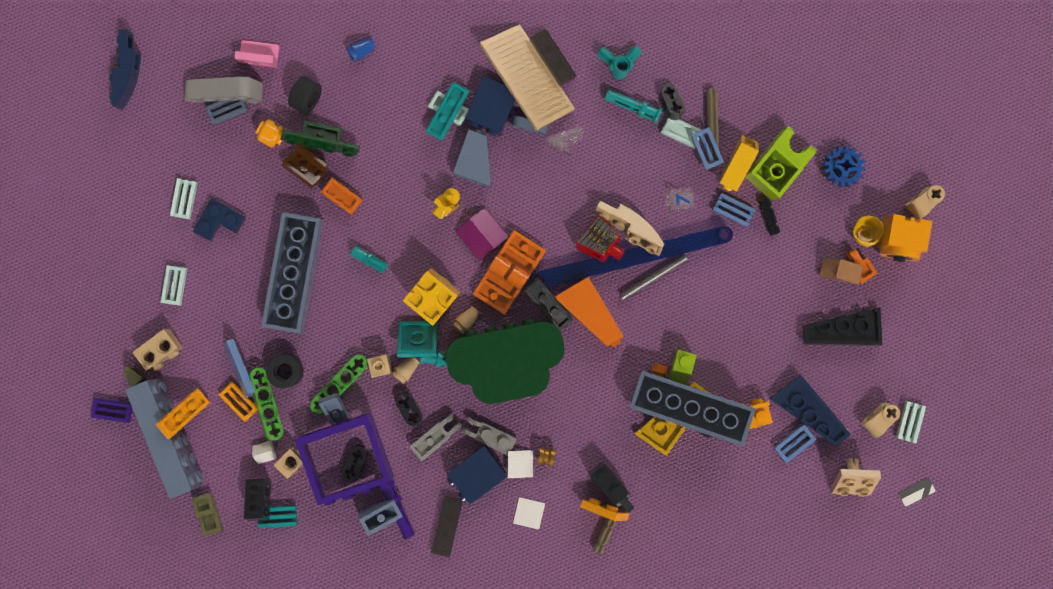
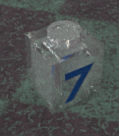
M693 189L669 190L667 195H665V207H668L669 211L692 210L694 208Z

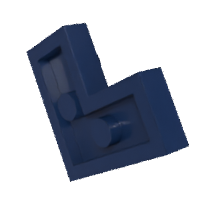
M211 198L193 232L209 241H212L220 225L237 234L246 217Z

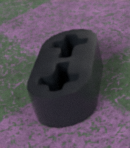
M664 85L659 93L661 103L667 117L671 120H678L685 111L684 104L678 89L674 85ZM668 91V93H672L671 97L669 96V94H665V92ZM673 106L675 110H679L678 113L672 111Z
M408 392L399 393L395 398V403L404 420L410 426L418 425L422 421L423 415L413 396ZM402 395L404 397L408 396L409 400L407 403L409 408L404 403L400 404L399 401ZM410 409L412 410L413 414L417 413L419 415L417 417V422H415L414 420H409V417L411 416L409 412Z
M356 446L350 451L342 470L344 480L353 482L360 476L368 456L365 447ZM361 450L363 458L360 457L357 462H354L356 459L354 452ZM355 465L354 473H356V476L349 477V473L346 471Z

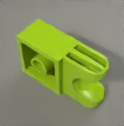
M790 126L784 128L776 136L745 176L747 180L772 201L779 199L817 152L813 146H809L800 153H795L789 145L790 139L794 134V130Z

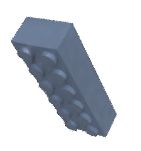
M282 212L261 327L304 334L325 222L322 219Z
M645 371L641 372L630 405V409L744 447L756 410L755 408Z
M160 379L147 380L125 389L169 499L202 486L203 476L195 466V456L192 452L190 453L188 439L182 434L181 429L172 438L167 439L155 425L174 408L173 402L167 397L165 383Z

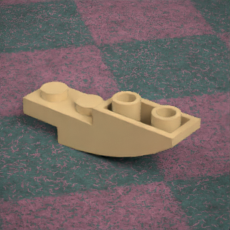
M602 201L599 202L595 217L599 215L618 230L627 232L625 239L631 244L638 245L646 249L647 252L660 256L664 243L646 220L622 204L616 209Z

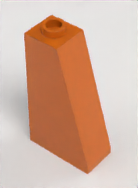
M589 277L555 296L558 302L605 346L610 345L613 348L621 343L620 339L624 336Z

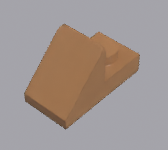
M824 258L819 276L859 285L864 266L843 259L838 261Z

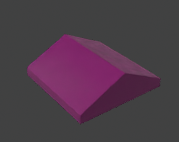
M486 208L471 217L456 231L479 261L509 238Z

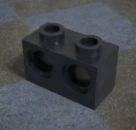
M246 479L244 519L248 521H270L271 482L267 479Z

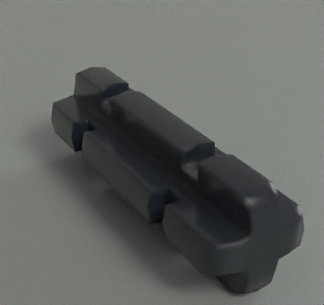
M769 198L761 200L760 206L764 210L762 213L766 225L769 226L770 236L779 234L780 228L776 224L778 222L774 210L771 208V200Z

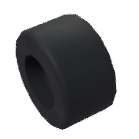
M306 76L300 77L290 91L288 105L305 115L310 113L320 99L321 85Z
M292 354L276 355L267 364V379L277 388L293 387L303 377V365L299 358ZM284 363L292 368V374L286 379L281 378L278 374L279 366Z

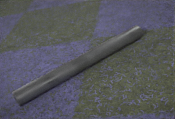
M686 255L679 256L622 292L620 296L623 301L688 260Z

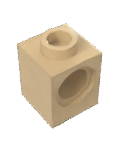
M389 354L367 359L372 378L393 373Z
M295 447L290 448L274 464L287 479L292 477L303 465L298 449ZM290 456L295 458V466H291L288 463Z

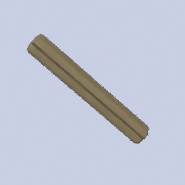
M708 89L706 92L707 128L710 127L719 149L717 89ZM708 137V146L716 162L718 159Z

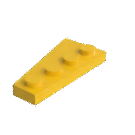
M695 382L690 385V387L708 392ZM654 417L635 434L667 456L686 427Z

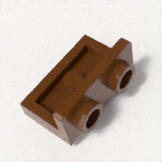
M296 144L295 150L282 162V167L311 189L323 179L328 170V165L324 159L317 157L309 148L301 144Z

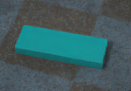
M452 82L425 132L443 142L470 91Z

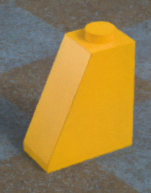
M744 135L740 136L720 177V184H722L724 189L737 192L759 152L758 142Z

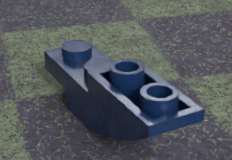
M127 29L119 30V36H117V45L119 47L117 64L119 68H112V74L109 76V81L112 85V93L109 96L110 103L119 110L124 109L134 92L141 65V53L134 48L133 34Z

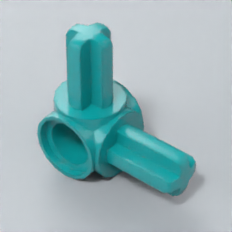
M634 45L625 56L616 57L605 47H602L598 51L597 56L609 65L608 69L615 79L622 80L627 77L630 70L634 67L633 63L642 54L640 47ZM617 66H622L625 70H619Z

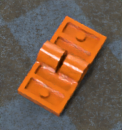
M514 230L491 263L473 295L505 315L546 250Z

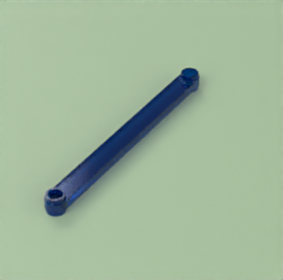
M721 226L664 240L660 256L651 254L642 247L624 250L625 252L619 260L609 255L604 262L591 258L538 271L531 275L530 282L535 276L540 275L544 279L543 284L546 287H551L725 244L730 242L733 232L729 227ZM721 230H725L728 233L726 240L720 237L719 233Z

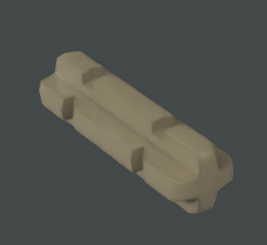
M606 518L605 526L603 525L597 538L598 542H595L593 547L595 552L603 553L604 545H607L613 532L612 528L615 527L617 521Z

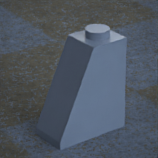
M477 129L473 131L468 130L453 174L456 177L490 188L491 177L487 136L484 135L483 131Z

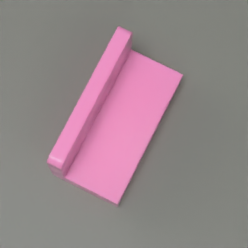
M242 40L240 51H235L234 59L241 64L277 68L280 47L277 44Z

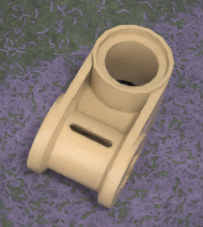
M938 185L926 187L909 200L905 206L917 220L922 219L943 200L945 191Z
M881 403L862 420L861 424L874 438H878L898 420L900 410L897 406L890 403Z

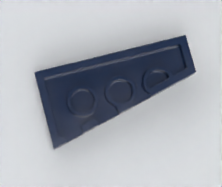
M798 375L770 398L834 446H837L851 435L801 375Z

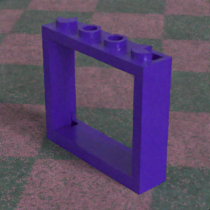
M371 412L301 435L295 439L317 505L325 504V506L334 504L337 499L343 498V500L352 498L355 493L361 492V494L372 491L373 487H386L390 485L394 478ZM365 425L382 477L325 495L307 444Z

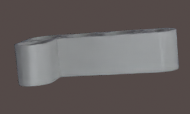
M249 77L185 81V101L241 100L253 104L262 103L263 83Z

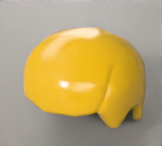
M871 215L859 218L852 230L853 239L859 245L866 247L876 245L884 234L883 223L877 217Z

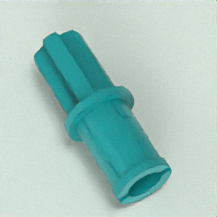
M357 245L351 251V257L363 262L364 266H370L380 273H384L388 267L386 262L373 256V253L364 251Z

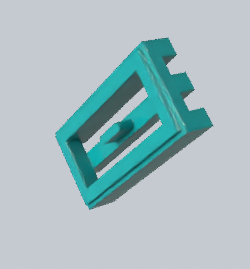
M297 505L270 507V512L292 510L293 513L270 515V519L293 518V521L264 523L263 521H258V528L298 525Z

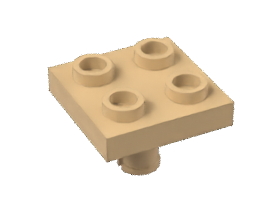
M853 458L846 461L847 469H840L831 486L832 494H839L841 496L853 494L861 497L871 495L881 479L880 470H860L858 459H854L855 463H853Z

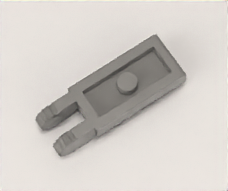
M452 413L441 423L438 422L410 446V449L421 462L451 438V435L462 426L460 422L456 423L450 431L443 427L453 419L454 415Z
M471 417L467 418L468 423L480 428L475 433L463 427L461 432L508 456V451L512 450L517 440L516 437L485 422H480Z

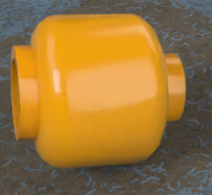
M271 119L262 120L255 134H257L259 142L273 148L276 144L280 145L282 143L280 138L284 128Z

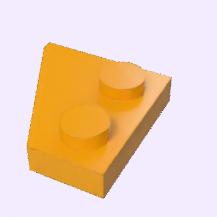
M595 498L582 500L580 508L613 521H628L630 514L619 510L613 505L601 504V501Z

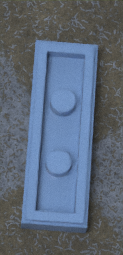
M233 339L225 342L224 348L244 397H250L255 391L235 341Z

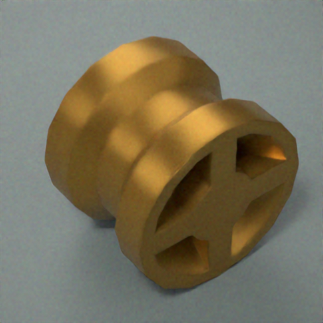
M540 446L537 465L547 464L548 467H553L556 448L546 449L545 446Z

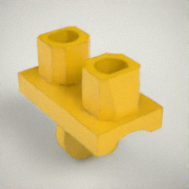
M449 188L443 195L437 197L434 200L436 207L432 213L438 218L443 219L444 216H448L449 213L458 209L460 206L458 203L460 200L459 191L455 188Z

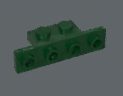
M305 120L303 121L301 133L283 130L280 140L285 141L287 144H301L310 149L320 148L325 152H338L347 157L357 156L360 150L358 145L340 142L341 128Z

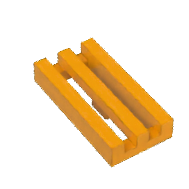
M234 381L218 394L244 422H247L257 411L253 400L250 397L245 398L241 388ZM231 388H233L252 407V410L231 390ZM226 392L248 413L247 415L225 395Z

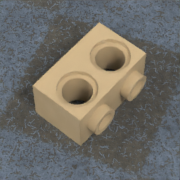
M163 329L132 353L146 371H157L164 366L163 362L168 358L171 360L180 354L179 350L183 346L170 329ZM165 341L170 343L168 351L164 348ZM151 352L155 356L153 362H151L148 358Z

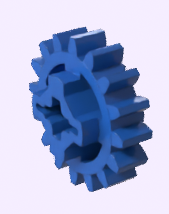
M838 146L836 150L832 149L829 151L830 155L824 157L827 162L822 163V166L826 167V170L822 172L828 173L826 180L832 179L831 185L838 183L839 188L843 187L844 184L846 187H850L852 183H858L857 178L863 177L860 172L866 170L865 167L861 166L865 162V160H860L862 153L855 154L856 148L850 151L849 146H845L844 149ZM837 155H841L839 161H833ZM854 172L853 176L847 179L849 173Z

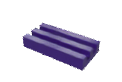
M94 398L91 418L131 423L132 406L131 403ZM98 403L127 407V410L98 406ZM97 410L105 412L126 414L125 418L117 416L96 414Z

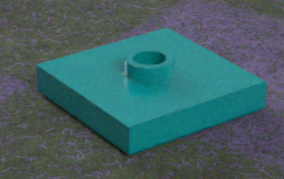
M399 321L397 357H436L438 323L436 322L432 326L427 321Z

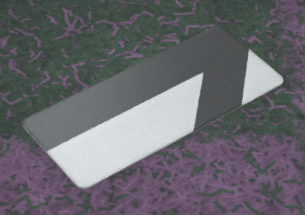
M927 478L899 492V496L904 505L908 506L934 493L935 489L930 479Z

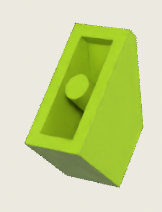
M675 349L667 379L687 385L692 375L697 355Z

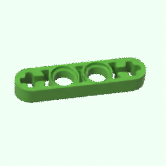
M364 355L352 357L314 397L310 404L311 410L316 414L324 413L321 408L316 409V401L319 402V399L324 398L322 396L323 393L325 397L329 396L328 388L330 386L337 387L338 396L340 397L367 369V358ZM356 359H363L362 364L364 366L363 368L357 367L354 371L358 373L355 375L348 367L350 365L353 368L357 364ZM343 372L351 374V380L348 383L341 380Z
M255 368L249 372V378L255 390L253 397L262 429L268 440H278L283 435V427L271 385L267 379L266 371L263 368ZM255 371H257L258 374H262V378H260V383H265L266 386H261L256 389L255 385H259V382L257 379L253 378V376L256 375ZM260 390L267 391L268 398L266 400L259 399L258 392ZM266 408H270L273 411L271 419H267L263 415ZM276 420V423L272 424L274 429H278V433L275 434L276 437L269 434L272 427L271 424L266 425V422Z

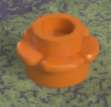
M653 363L652 369H650L654 375L663 378L665 374H669L667 372L668 366Z

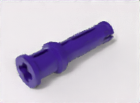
M392 480L390 485L383 488L378 487V489L382 491L386 501L394 499L403 516L396 520L403 539H407L415 535L402 507V497L398 495L394 486L395 481Z

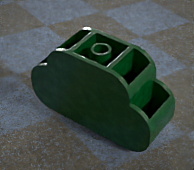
M531 318L521 320L522 324L515 325L514 322L505 323L503 328L496 329L495 326L485 327L483 332L477 333V330L465 331V335L453 339L447 347L446 362L449 374L456 382L471 385L476 398L486 404H497L538 395L548 386L550 380L549 369L558 365L564 356L563 337L555 325L546 321H535Z

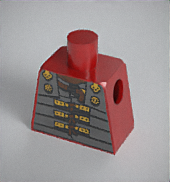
M599 215L576 241V249L601 262H604L609 255L619 260L625 252L618 247L620 235Z

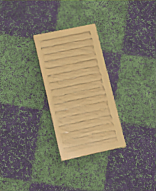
M520 24L480 42L479 45L535 131L575 110Z

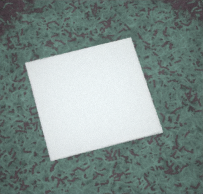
M533 450L508 451V478L533 477Z
M519 497L513 524L539 529L545 503Z

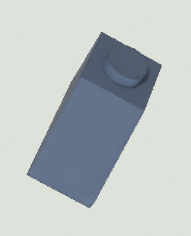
M394 499L373 504L357 513L367 536L403 517Z

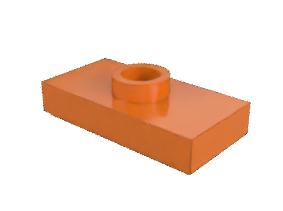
M332 177L320 192L350 215H353L363 202L360 197Z

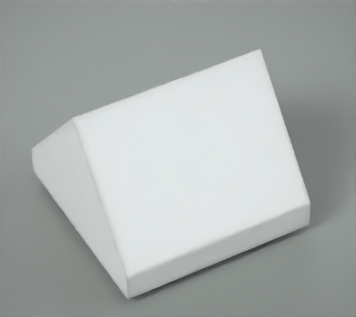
M271 440L252 446V457L257 464L277 459Z

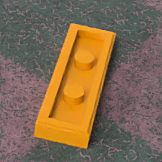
M197 388L155 425L167 439H170L210 402Z

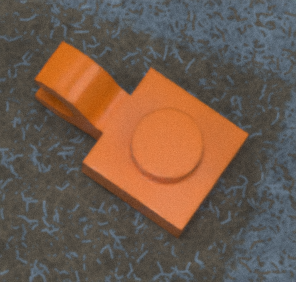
M856 249L846 253L847 258L852 263L864 266L859 284H863L878 274L868 257L862 259Z

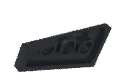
M881 307L806 324L803 326V344L883 345Z

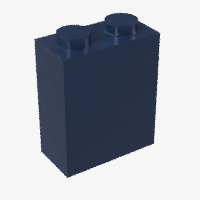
M483 76L465 117L466 122H468V126L478 130L479 127L485 129V133L491 136H501L516 100L506 85Z
M485 444L447 473L449 476L447 480L453 488L455 486L460 491L458 493L459 497L464 503L468 502L469 505L508 477V474Z

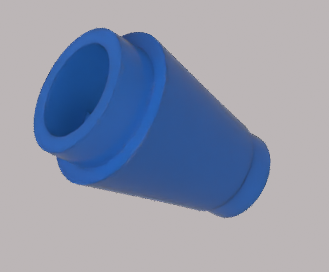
M369 38L349 44L350 46L346 50L354 62L364 58L376 48L373 39Z

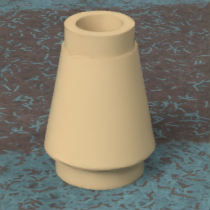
M471 306L454 319L455 322L452 325L464 335L465 331L471 329L480 312Z
M409 357L394 368L395 371L392 375L404 384L405 381H409L420 362L415 357Z

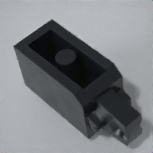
M603 461L588 473L614 506L619 508L622 505L628 513L634 509V506L628 500L632 497L629 491Z

